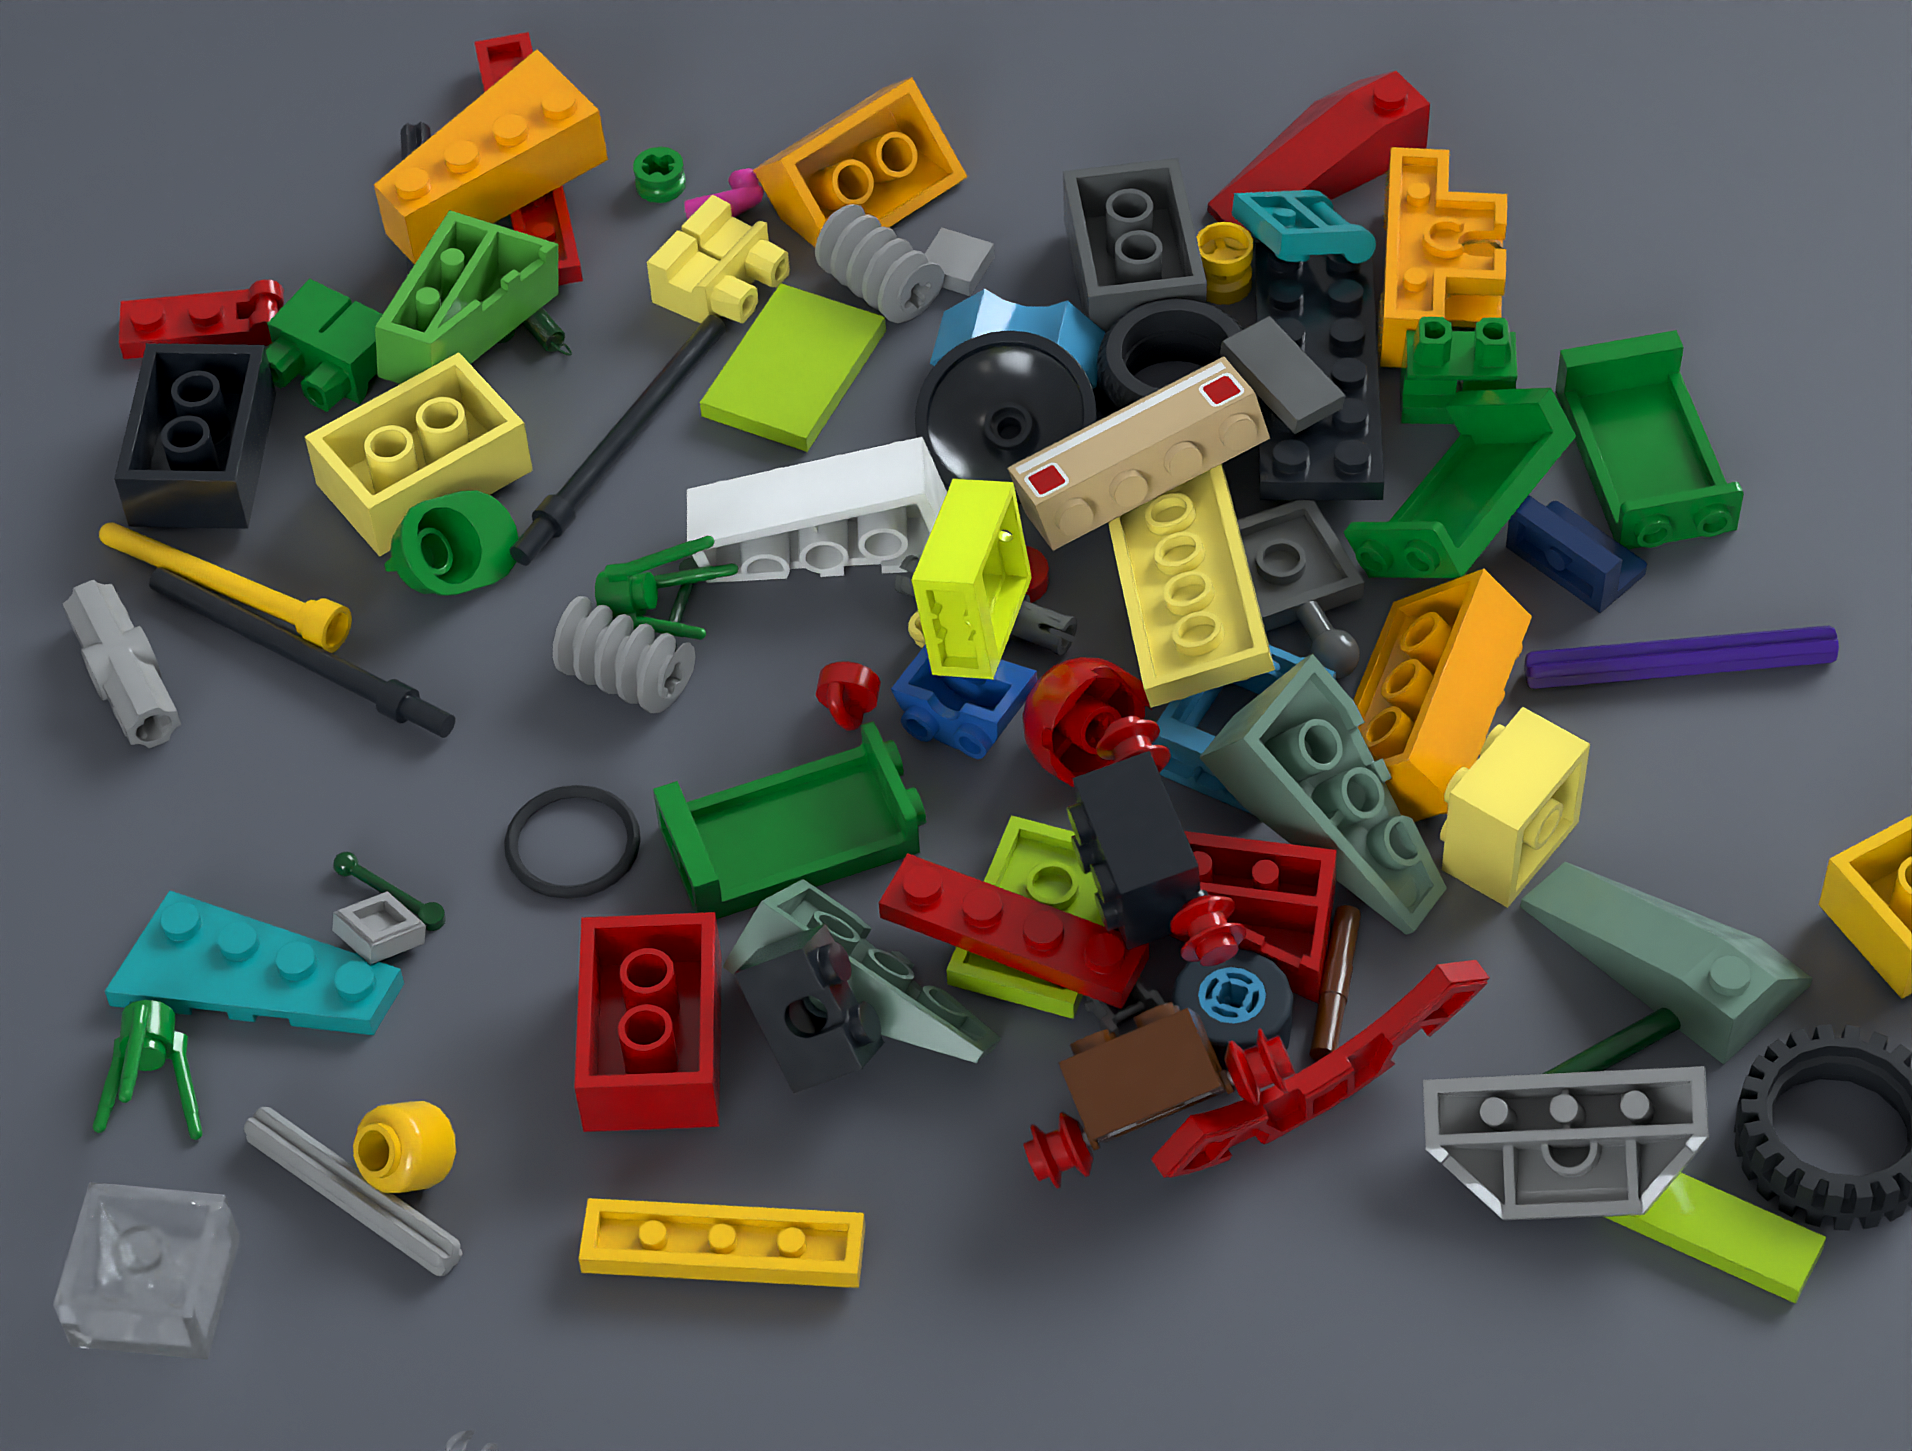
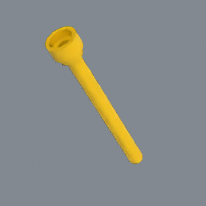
M106 523L99 530V538L104 545L158 568L163 567L186 580L293 624L297 633L302 635V639L330 653L338 650L349 634L352 623L351 611L348 607L334 601L321 598L317 601L309 600L304 603L117 523Z

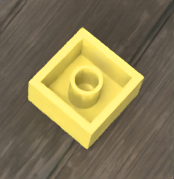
M1524 707L1520 709L1506 727L1501 724L1497 725L1486 738L1479 759L1470 769L1461 767L1454 774L1446 788L1444 801L1448 803V813L1440 833V840L1444 842L1442 870L1508 908L1579 822L1590 743Z

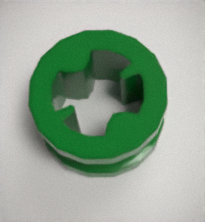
M653 147L642 151L635 158L633 169L636 191L641 198L649 202L663 203L678 198L684 192L686 180L683 158L677 151L667 147Z

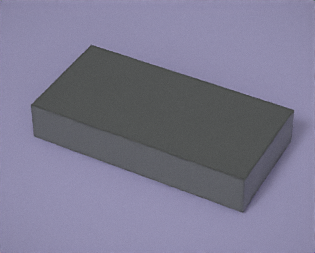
M1270 316L1222 341L1221 357H1225L1253 391L1294 434L1342 409L1345 394Z

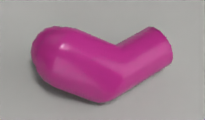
M747 168L736 170L730 174L728 180L732 190L711 194L730 203L731 215L735 218L758 205L764 196V189L762 186H759V180L753 169ZM711 195L685 200L687 220Z

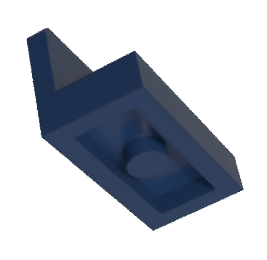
M1528 495L1508 521L1506 548L1599 613L1603 612L1646 574V561L1559 501H1552L1545 507Z

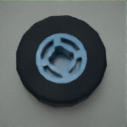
M1238 949L1236 955L1231 959L1215 966H1202L1200 962H1188L1175 979L1171 1002L1174 1006L1178 1005L1180 1011L1189 1008L1199 1014L1222 1070L1225 1069L1229 1072L1224 1059L1228 1042L1234 1041L1243 1050L1257 1045V1029L1259 1028L1262 1029L1267 1040L1280 1036L1285 1049H1288L1292 1029L1293 995L1287 976L1272 960L1252 950Z

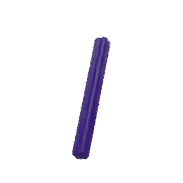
M1828 625L1532 651L1526 654L1524 672L1528 687L1541 689L1833 663L1837 660L1839 641L1835 628Z

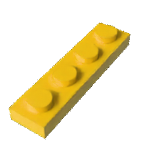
M588 1198L578 1259L581 1273L859 1288L866 1228L864 1213Z

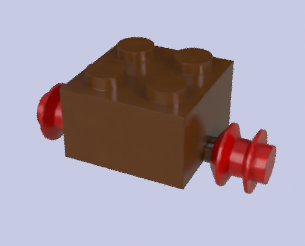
M1169 1002L1135 1016L1134 1020L1138 1029L1117 1037L1115 1032L1109 1033V1030L1105 1029L1071 1043L1070 1048L1074 1056L1058 1063L1085 1128L1083 1130L1077 1119L1063 1111L1059 1113L1058 1129L1045 1133L1036 1124L1030 1125L1033 1139L1024 1142L1023 1146L1037 1180L1042 1181L1050 1177L1056 1189L1061 1188L1062 1172L1073 1167L1085 1177L1090 1176L1094 1160L1092 1149L1094 1151L1100 1149L1099 1142L1106 1143L1225 1092L1228 1095L1234 1093L1233 1085H1235L1240 1097L1255 1106L1259 1105L1260 1089L1268 1085L1274 1084L1283 1093H1288L1284 1079L1295 1075V1071L1280 1036L1267 1040L1264 1032L1259 1028L1257 1029V1045L1243 1050L1234 1041H1229L1224 1058L1229 1070L1227 1072L1225 1069L1222 1070L1199 1014L1189 1008L1180 1011L1178 1005L1174 1006L1172 1002Z

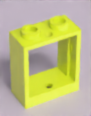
M952 479L911 579L932 675L994 679L1032 579L1013 482Z

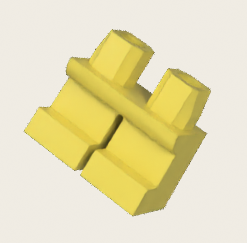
M711 195L681 226L682 232L677 230L647 261L652 303L700 324L708 315H714L718 318L724 316L743 324L755 312L758 304L757 288L751 284L757 280L770 287L777 288L788 277L790 272L788 252L769 242L767 223L757 221L753 226H750L732 217L730 203L714 195Z

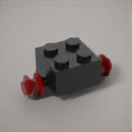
M1136 716L1121 718L1105 729L1104 736L1096 746V751L1100 758L1115 761L1111 765L1073 778L1076 804L1068 806L1067 813L1075 834L1071 836V841L1078 863L1084 874L1092 872L1098 892L1094 893V897L1106 930L1111 931L1118 928L1127 950L1176 934L1189 936L1190 938L1181 949V955L1184 960L1200 962L1202 966L1221 964L1236 955L1239 949L1238 945L1246 936V929L1242 924L1228 923L1226 920L1235 910V904L1231 898L1208 895L1206 890L1200 889L1198 863L1160 776V772L1168 764L1171 754L1165 746L1152 745L1160 734L1158 724L1152 720H1141Z

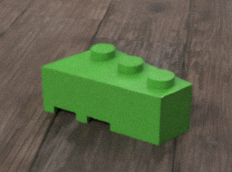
M449 210L375 326L378 377L401 384L458 352L469 364L474 362L558 295V244Z

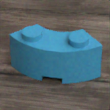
M983 289L943 313L930 364L933 366L957 345L978 335L996 331H1023L1045 337L1067 350L1082 366L1088 376L1092 389L1096 387L1098 380L1097 356L1105 332L1068 300L1049 307L1023 306L1005 301L988 290Z

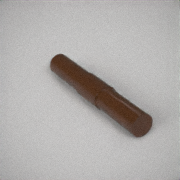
M1342 905L1335 910L1327 959L1322 973L1319 1003L1309 1053L1310 1057L1316 1061L1336 1050L1339 1045L1361 920L1360 910L1350 905Z

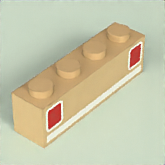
M1222 357L1008 467V471L1025 514L1054 551L1270 439L1255 392L1229 361Z

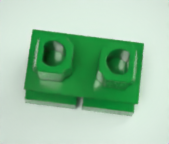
M309 278L267 323L272 342L265 350L274 386L280 389L286 387L299 374L305 377L300 382L304 397L310 404L326 412L344 397L360 404L367 394L368 381L378 373L375 326L383 314L357 301L352 303L351 298Z
M1422 317L1418 322L1416 331L1406 330L1400 373L1401 424H1454L1445 406L1456 394L1457 380L1460 384V391L1516 389L1518 378L1516 332H1510L1508 321L1505 318L1483 317L1481 321L1476 323L1475 331H1452L1451 322L1447 321L1444 317Z

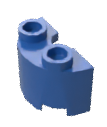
M925 644L893 685L891 691L900 708L904 711L900 720L902 726L910 735L924 742L931 741L934 738L950 747L961 750L969 757L981 759L987 754L1026 702L1027 696L1037 682V671L1000 660L994 679L932 675Z

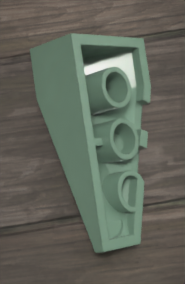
M1312 654L1301 660L1238 711L1199 758L1245 809L1287 842L1293 845L1337 850L1336 880L1404 934L1413 933L1447 887L1413 819L1401 815L1385 781L1392 777L1383 758L1374 761L1357 727L1365 722L1355 702Z
M1568 862L1561 864L1521 899L1520 907L1652 1010L1657 1011L1660 1008H1667L1672 1011L1681 1024L1678 1030L1723 1065L1809 988L1813 978L1758 937Z
M804 879L760 902L722 966L734 975L757 949L826 923L834 941L845 949L850 959L852 973L847 982L857 1002H867L876 1011L881 1024V1035L975 1063L992 1052L1001 1040L995 1032L945 990L930 985L922 988L913 980L915 975L911 969L914 964L899 951L888 953L874 947L866 940L872 930L868 924ZM809 996L810 1001L816 1008L827 1012L819 999Z

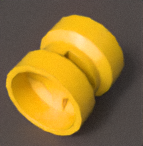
M1217 222L1206 226L1199 231L1196 238L1207 281V302L1217 305H1229L1239 302L1249 294L1252 288V267L1250 263L1253 260V238L1245 228L1231 222Z

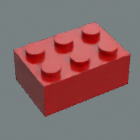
M715 912L581 917L574 1088L583 1132L719 1127L722 955Z

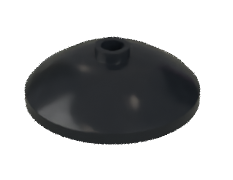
M996 331L978 335L950 350L937 362L926 377L920 390L915 410L917 438L923 437L940 478L948 488L952 479L1013 482L1008 467L1097 422V408L1093 389L1088 376L1078 361L1057 343L1040 335L1023 331ZM1015 425L1021 428L1020 434L1014 439L1008 440L1000 436L1002 430L1007 426ZM1015 489L1017 503L1021 504V501Z

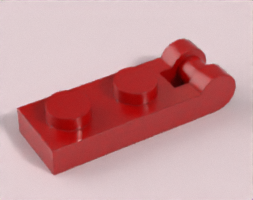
M263 279L253 283L249 289L120 301L119 346L123 359L143 358L146 343L268 346L272 341L267 323L284 306V289L276 281Z

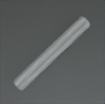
M269 1107L258 1108L253 1117L247 1119L243 1130L247 1134L246 1138L250 1144L437 1276H445L452 1270L453 1266L459 1263L463 1254L460 1249L459 1240L394 1194L383 1193L371 1187L357 1168Z

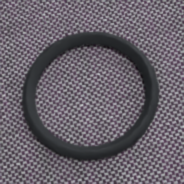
M584 785L557 787L529 800L516 812L508 825L504 841L505 857L514 875L522 884L534 892L549 897L565 899L586 897L601 892L617 883L630 870L639 851L641 842L640 826L628 805L609 791ZM568 798L592 799L612 808L623 820L627 830V844L619 862L600 878L580 885H556L543 881L531 874L523 865L518 854V839L526 821L537 810L549 803Z

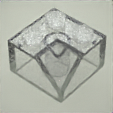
M89 1182L53 1303L72 1347L208 1360L240 1241V1235L226 1195Z

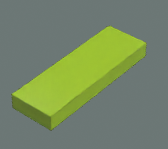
M1681 1172L1645 1215L1605 1217L1795 1304L1824 1249L1826 1237Z

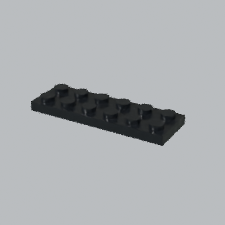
M1255 242L1256 323L1270 316L1345 394L1341 410L1296 434L1258 396V403L1270 439L1259 444L1260 500H1383L1384 466L1373 255L1365 262L1359 264L1351 263L1341 254L1310 255L1308 261L1289 262L1277 258L1275 253L1263 242Z

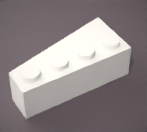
M923 437L898 441L883 446L687 489V542L704 536H712L715 540V544L711 548L692 555L699 568L730 563L736 564L739 568L738 573L735 575L707 580V583L787 579L790 569L801 568L820 573V577L844 576V566L881 564L882 574L902 573L907 571L899 567L907 556L914 555L920 559L947 491Z

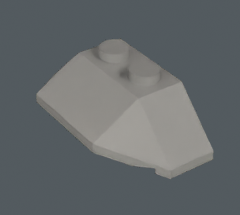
M1704 1066L1423 1080L1426 1150L1503 1220L1645 1215L1709 1139L1706 1068Z

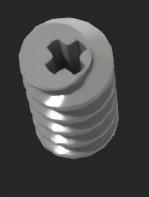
M851 204L841 207L831 214L817 238L815 255L818 265L826 273L832 274L839 283L848 286L857 297L863 298L870 307L879 310L888 321L895 323L907 322L922 314L933 303L943 285L944 271L940 265L932 262L928 263L924 253L913 250L907 240L897 238L891 228L881 226V223L875 216L865 215L866 212L862 206Z
M577 596L569 603L558 623L553 641L552 658L555 668L561 673L576 675L583 683L597 685L607 694H618L621 699L629 704L639 703L649 713H660L676 701L688 684L694 670L695 650L691 643L686 642L675 652L676 639L673 635L663 633L654 641V629L651 625L646 623L640 624L634 630L633 620L630 616L622 614L613 620L612 610L608 606L599 605L592 611V604L589 598Z

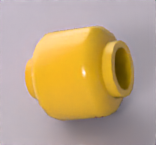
M426 1101L384 1104L366 1113L359 1123L353 1144V1156L360 1174L371 1187L383 1193H402L433 1187L443 1181L452 1169L456 1154L455 1134L450 1120L440 1108Z

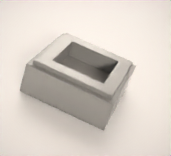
M943 227L925 252L928 263H937L944 271L942 288L967 296L972 295L995 258L994 243Z
M388 891L333 912L332 931L370 965L425 943L426 925Z

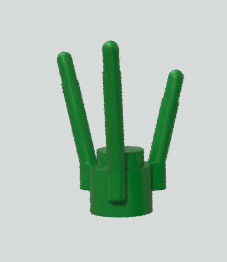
M704 536L627 563L606 565L605 571L599 572L596 578L597 606H608L612 610L613 619L622 614L630 616L633 620L634 630L640 624L646 623L653 627L655 633H669L677 637L702 640L706 637L704 628L644 617L643 615H645L647 610L656 607L659 588L732 576L738 573L739 568L736 564L730 563L654 576L650 572H644L711 548L715 544L714 538L712 536Z
M141 1000L127 1005L122 1011L120 1037L114 1040L112 1062L93 1122V1130L95 1132L102 1133L105 1131L117 1094L118 1099L122 1103H128L132 1099L138 1070L152 1071L159 1069L164 1065L165 1060L169 1058L172 1059L189 1135L194 1140L202 1137L203 1131L199 1118L200 1114L187 1059L188 1036L174 1031L175 1013L166 1004L154 1000Z

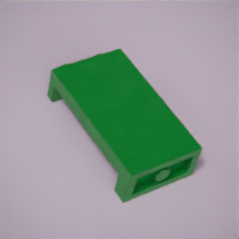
M1677 330L1560 350L1556 394L1576 434L1575 442L1615 541L1628 550L1640 547L1652 548L1668 542L1701 536L1713 537L1724 532L1735 531L1738 528L1744 492L1739 482H1726L1682 378L1680 369L1684 346Z
M1552 388L1458 391L1445 407L1460 433V436L1389 522H1351L1344 530V535L1355 553L1357 562L1365 570L1368 578H1459L1464 576L1576 437Z
M874 721L861 725L862 744L859 747L686 802L678 781L654 788L653 793L659 829L694 913L715 912L717 920L759 906L762 900L802 879L817 887L903 859L908 853L911 855L920 853L918 826L926 824V814L916 788L905 789L900 777L904 776V769L895 742L892 739L883 742Z

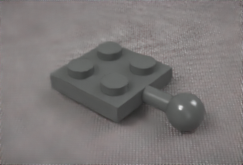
M1296 500L1237 520L1265 632L1299 620L1312 641L1309 656L1313 654L1323 667L1336 672L1335 680L1350 675L1359 663V646L1349 633L1334 629L1324 611L1364 598L1365 582L1315 501Z

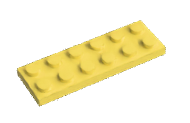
M1223 464L1108 522L1143 687L1151 708L1275 670Z

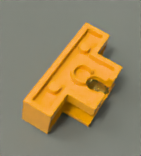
M1391 147L1390 168L1385 173L1387 175L1385 178L1387 182L1384 189L1386 193L1384 194L1385 204L1383 206L1385 209L1383 212L1385 214L1382 221L1384 223L1382 227L1386 231L1384 291L1380 295L1382 299L1380 300L1381 305L1379 307L1381 310L1378 317L1380 319L1378 322L1380 326L1378 327L1379 338L1377 340L1379 343L1377 346L1379 347L1378 353L1381 356L1380 367L1401 368L1406 330L1416 331L1418 322L1422 317H1444L1454 327H1476V323L1481 321L1483 317L1501 318L1502 296H1504L1506 283V249H1503V240L1506 237L1507 194L1448 191L1450 150Z

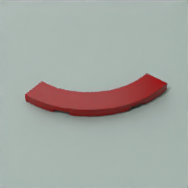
M1477 960L1437 964L1409 993L1363 1031L1319 1061L1284 1080L1288 1093H1283L1274 1085L1260 1092V1101L1257 1106L1243 1099L1221 1108L1190 1115L1151 1158L1152 1162L1163 1178H1172L1197 1172L1230 1160L1232 1154L1228 1149L1256 1136L1261 1144L1263 1143L1264 1145L1274 1141L1333 1108L1393 1067L1396 1063L1392 1057L1400 1045L1421 1028L1427 1036H1432L1488 984L1487 981L1490 977Z

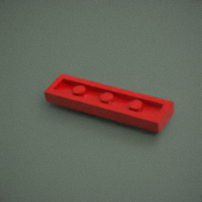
M909 853L878 902L879 915L884 920L1120 1009L1125 1004L1149 959V943L1127 950L1123 938L1118 931H1107L1105 926Z

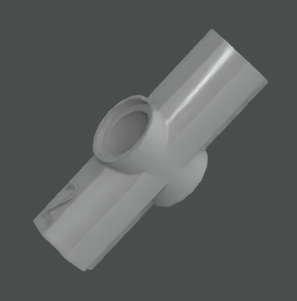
M91 580L74 587L70 598L62 604L66 616L83 648L81 649L83 660L101 700H109L114 715L118 719L125 737L127 736L131 745L141 744L152 748L169 741L172 732L181 725L178 712L160 679L162 675L158 662L143 629L140 626L134 628L129 614L112 584L104 585Z

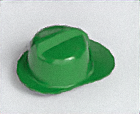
M478 490L459 491L422 501L408 509L392 536L391 558L385 562L384 568L386 572H397L409 588L422 594L454 596L488 586L506 577L516 563L509 550L518 540L517 527L508 510L498 500Z

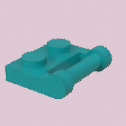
M1320 191L1234 193L1232 216L1246 227L1253 237L1261 240L1279 259L1289 262H1305L1310 259V255L1341 254L1351 263L1359 264L1368 260L1375 251L1376 240L1373 234L1363 226L1350 224L1334 211L1331 200Z

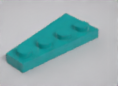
M169 890L104 992L109 1006L125 1008L136 1001L154 1000L171 1007L174 1013L191 1015L193 1008L227 1012L231 1020L255 1022L259 1016L288 1019L290 1025L294 1027L374 1035L402 989L404 980L401 969L382 962L370 965L360 955Z

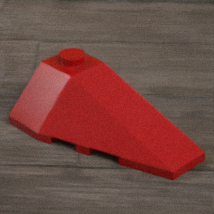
M1397 71L1360 79L1333 92L1309 106L1208 202L1207 211L1217 222H1231L1249 231L1232 216L1234 193L1316 190L1320 191L1330 200H1333L1389 172L1391 147L1427 149L1430 102Z

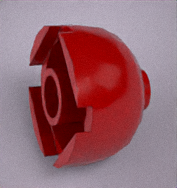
M1080 657L1069 659L1052 666L1037 680L1027 696L1022 715L1024 737L1035 760L1046 771L1074 787V777L1111 765L1115 761L1100 758L1096 751V746L1104 736L1105 729L1113 722L1129 716H1136L1144 720L1145 707L1150 710L1152 708L1144 691L1143 682L1112 662L1100 658Z

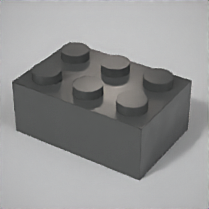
M1178 158L1063 171L1064 224L1082 312L1106 333L1109 327L1117 319H1120L1123 314H1127L1128 311L1146 303L1166 299H1186L1207 304V281Z

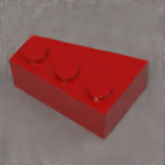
M1184 831L1199 866L1200 889L1206 890L1208 895L1225 896L1234 901L1235 910L1226 920L1228 923L1242 924L1246 929V936L1238 945V948L1252 950L1272 960L1287 976L1292 992L1315 1003H1319V991L1336 889L1337 850ZM1169 935L1184 943L1190 939L1189 936Z

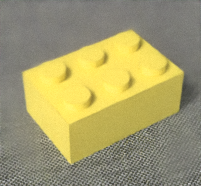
M459 352L305 436L317 486L379 557L390 551L392 536L408 509L416 504L459 491L478 490L490 495L533 471L524 422Z

